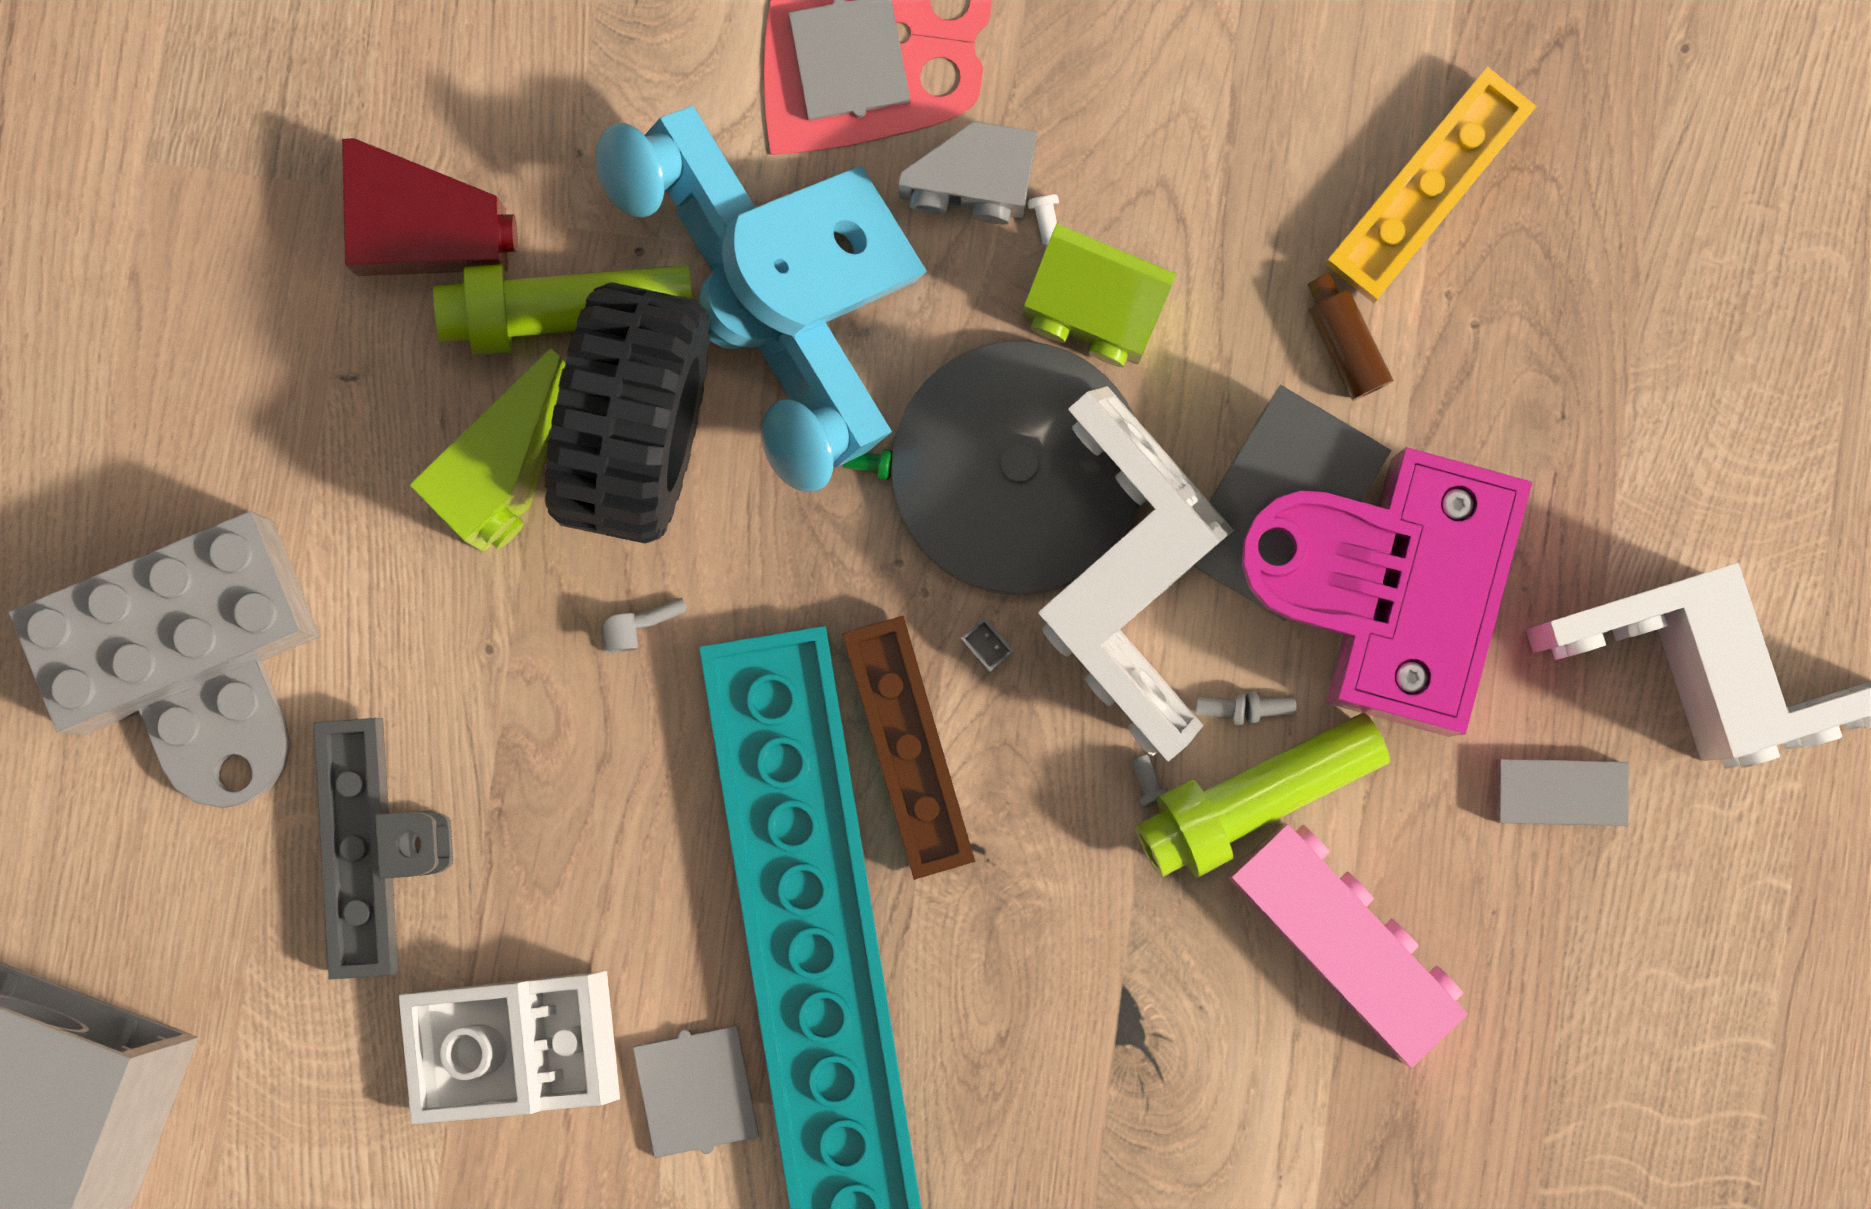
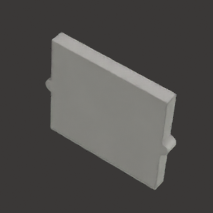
M834 0L832 5L789 12L809 122L854 114L856 118L860 119L866 115V111L910 103L892 0H854L849 2Z
M738 1025L692 1034L690 1030L684 1029L677 1038L633 1047L654 1158L700 1149L704 1154H709L714 1149V1146L759 1137Z

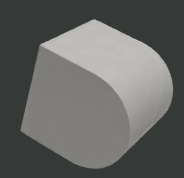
M0 962V1209H129L143 1183L199 1037Z

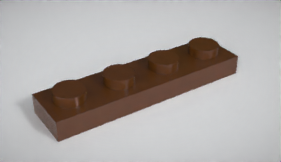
M904 615L842 633L913 879H919L975 862Z

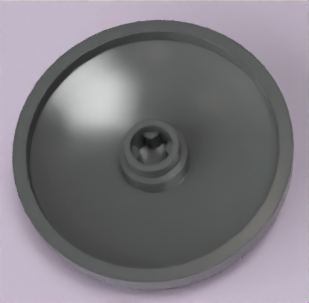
M1008 341L981 346L950 360L932 374L908 404L899 423L892 452V480L897 506L907 530L924 554L944 572L972 587L1005 595H1029L1056 590L1071 584L1118 543L1130 529L1138 512L1139 504L1124 491L1116 480L1115 476L1121 469L1105 451L1098 456L1095 455L1077 437L1072 426L1078 420L1068 410L1086 392L1108 386L1134 416L1126 399L1109 378L1094 365L1078 355L1052 345L1031 341Z

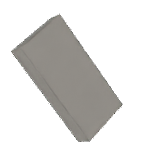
M1497 759L1496 823L1628 826L1629 762Z

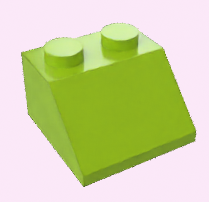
M1056 223L1025 302L1023 317L1033 320L1030 329L1046 338L1065 343L1067 337L1071 336L1090 344L1089 354L1103 362L1117 367H1124L1126 360L1138 365L1177 273Z

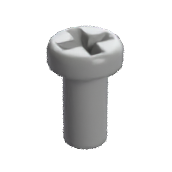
M1248 692L1246 694L1245 716L1249 723H1259L1260 717L1296 714V699L1294 696L1259 698L1257 692Z
M1237 694L1236 700L1198 696L1196 715L1233 718L1234 725L1241 726L1244 723L1246 696L1244 694Z
M1149 755L1133 759L1131 763L1144 795L1138 799L1142 807L1156 805L1157 796L1169 790L1168 788L1161 789Z

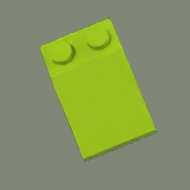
M552 348L410 484L465 542L483 552L491 545L497 550L501 549L522 530L525 523L520 517L530 508L546 463L548 441L550 440L552 430V415L554 405L557 402L558 385L562 369L565 367V362Z

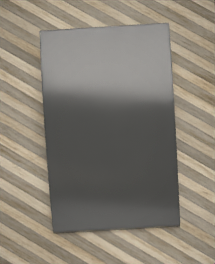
M1280 384L1209 500L1211 505L1234 531L1193 567L1286 621V618L1266 609L1251 592L1242 568L1243 539L1253 519L1276 498L1300 490L1327 492L1361 502L1392 450ZM1269 530L1261 535L1258 541V551L1265 562L1274 566H1281L1291 560L1294 545L1292 539L1286 533L1280 530Z

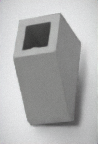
M974 121L900 173L898 185L899 198L910 200L909 207L932 214L947 213L948 206L973 210V219L990 224H1009L1010 217L1023 219L1037 132Z

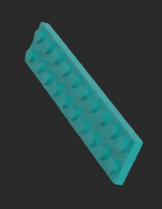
M822 626L699 647L790 1209H922L827 628Z

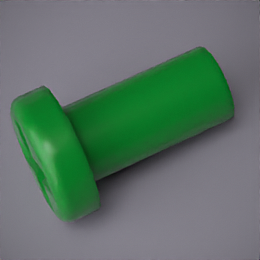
M883 449L881 455L865 453L843 464V468L878 473L879 480L888 481L892 473L893 451Z

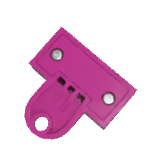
M1406 447L1390 460L1378 506L1327 492L1300 490L1276 498L1253 519L1243 539L1242 568L1249 589L1266 609L1288 620L1343 635L1325 703L1360 713L1364 712L1367 715L1447 737L1465 735L1533 482ZM1280 530L1292 539L1294 552L1287 564L1274 566L1262 559L1258 551V541L1264 532Z

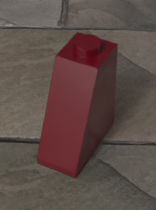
M342 139L345 265L357 276L456 273L464 272V267L503 264L504 271H508L507 252H517L518 247L517 222L515 214H506L505 206L496 195L358 139Z

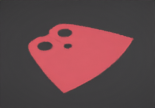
M770 0L764 49V97L771 155L850 146L931 127L963 114L972 108L978 100L983 66L981 60L976 56L975 43L972 42L976 41L977 34L986 27L990 20L992 0H970L968 11L956 20H945L938 17L931 7L930 0H892L896 23L902 22L907 24L912 34L908 41L900 44L910 103L866 111V115L860 119L856 118L854 114H848L810 122L789 12L832 5L834 0ZM943 57L956 64L960 71V82L953 93L937 97L929 94L923 88L920 73L928 61Z

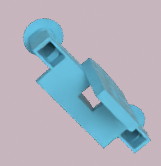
M694 106L660 117L645 135L637 128L626 123H615L607 127L601 134L595 150L596 172L602 189L618 209L634 217H647L654 214L659 209L664 192L666 191L676 207H679L676 210L678 216L712 270V273L704 281L699 296V304L708 311L710 317L708 329L710 331V341L727 349L759 347L790 400L784 399L774 403L767 410L762 422V446L771 468L783 482L796 490L803 492L821 490L830 481L833 465L835 468L867 453L892 432L826 322L915 283L927 272L862 165L755 208ZM833 232L844 235L851 242L854 254L847 253L839 247Z

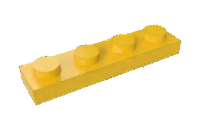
M1487 67L1330 256L1325 265L1372 303H1375L1537 106Z

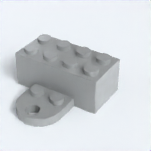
M249 511L8 612L57 733L88 735L140 713L160 765L174 788L195 803L219 808H228L253 802L271 790L285 770L291 744L287 722L262 661L321 636L274 521ZM241 755L251 765L252 777L247 787L241 791L233 792L226 788L221 781V767L231 756Z

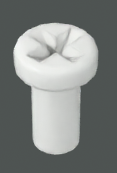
M1056 194L1032 198L1027 202L1029 210L1035 209L1042 245H1048L1057 223L1053 206L1059 203Z

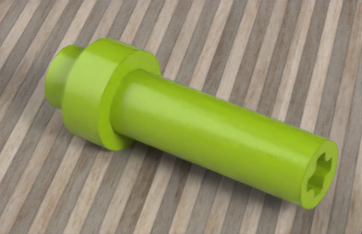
M503 264L464 267V283L433 286L439 343L470 340L473 356L512 353L511 337L575 332L578 316L581 309L585 308L588 295L595 288L611 282L692 299L689 265L506 279Z
M1363 712L1208 790L1203 791L1198 783L1191 779L1157 796V806L1160 813L1135 825L1136 832L1150 863L1160 877H1164L1187 866L1190 872L1198 878L1233 860L1230 843L1390 764L1389 752L1375 723Z

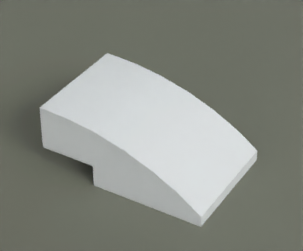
M607 971L399 995L411 1125L525 1115L544 1110L601 1106L620 1099Z

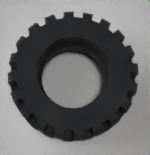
M613 282L595 288L588 295L585 308L580 311L575 333L571 336L565 367L562 369L558 385L559 392L556 405H554L551 437L548 441L546 456L548 464L545 472L544 487L547 488L545 505L548 508V514L560 526L644 544L664 536L668 523L671 522L674 515L677 500H679L684 475L688 468L692 443L698 425L699 409L702 404L704 379L707 372L710 317L708 311L696 300Z

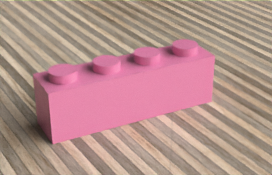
M1280 824L1226 877L1403 1064L1413 1068L1468 1015L1456 1002L1463 995L1462 990L1438 966H1435L1428 972L1412 955L1419 947L1415 940L1392 918L1385 925L1381 923L1367 908L1374 900L1372 895L1348 871L1339 878L1322 859L1330 853L1329 850L1305 825L1294 831L1289 824Z

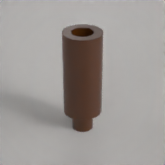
M1330 273L1309 282L1307 285L1316 305L1308 311L1352 401L1365 397L1392 383L1394 380L1350 290L1339 293Z

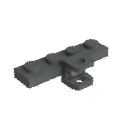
M383 718L314 722L328 979L399 974L393 878L431 875L443 872L451 867L453 864L451 820L444 814L431 811L389 813ZM417 836H419L421 840V848L419 852L417 851L415 846Z

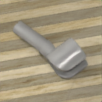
M678 598L645 612L618 614L608 618L602 627L604 651L606 653H617L639 649L637 629L648 628L686 613L687 608L683 598Z

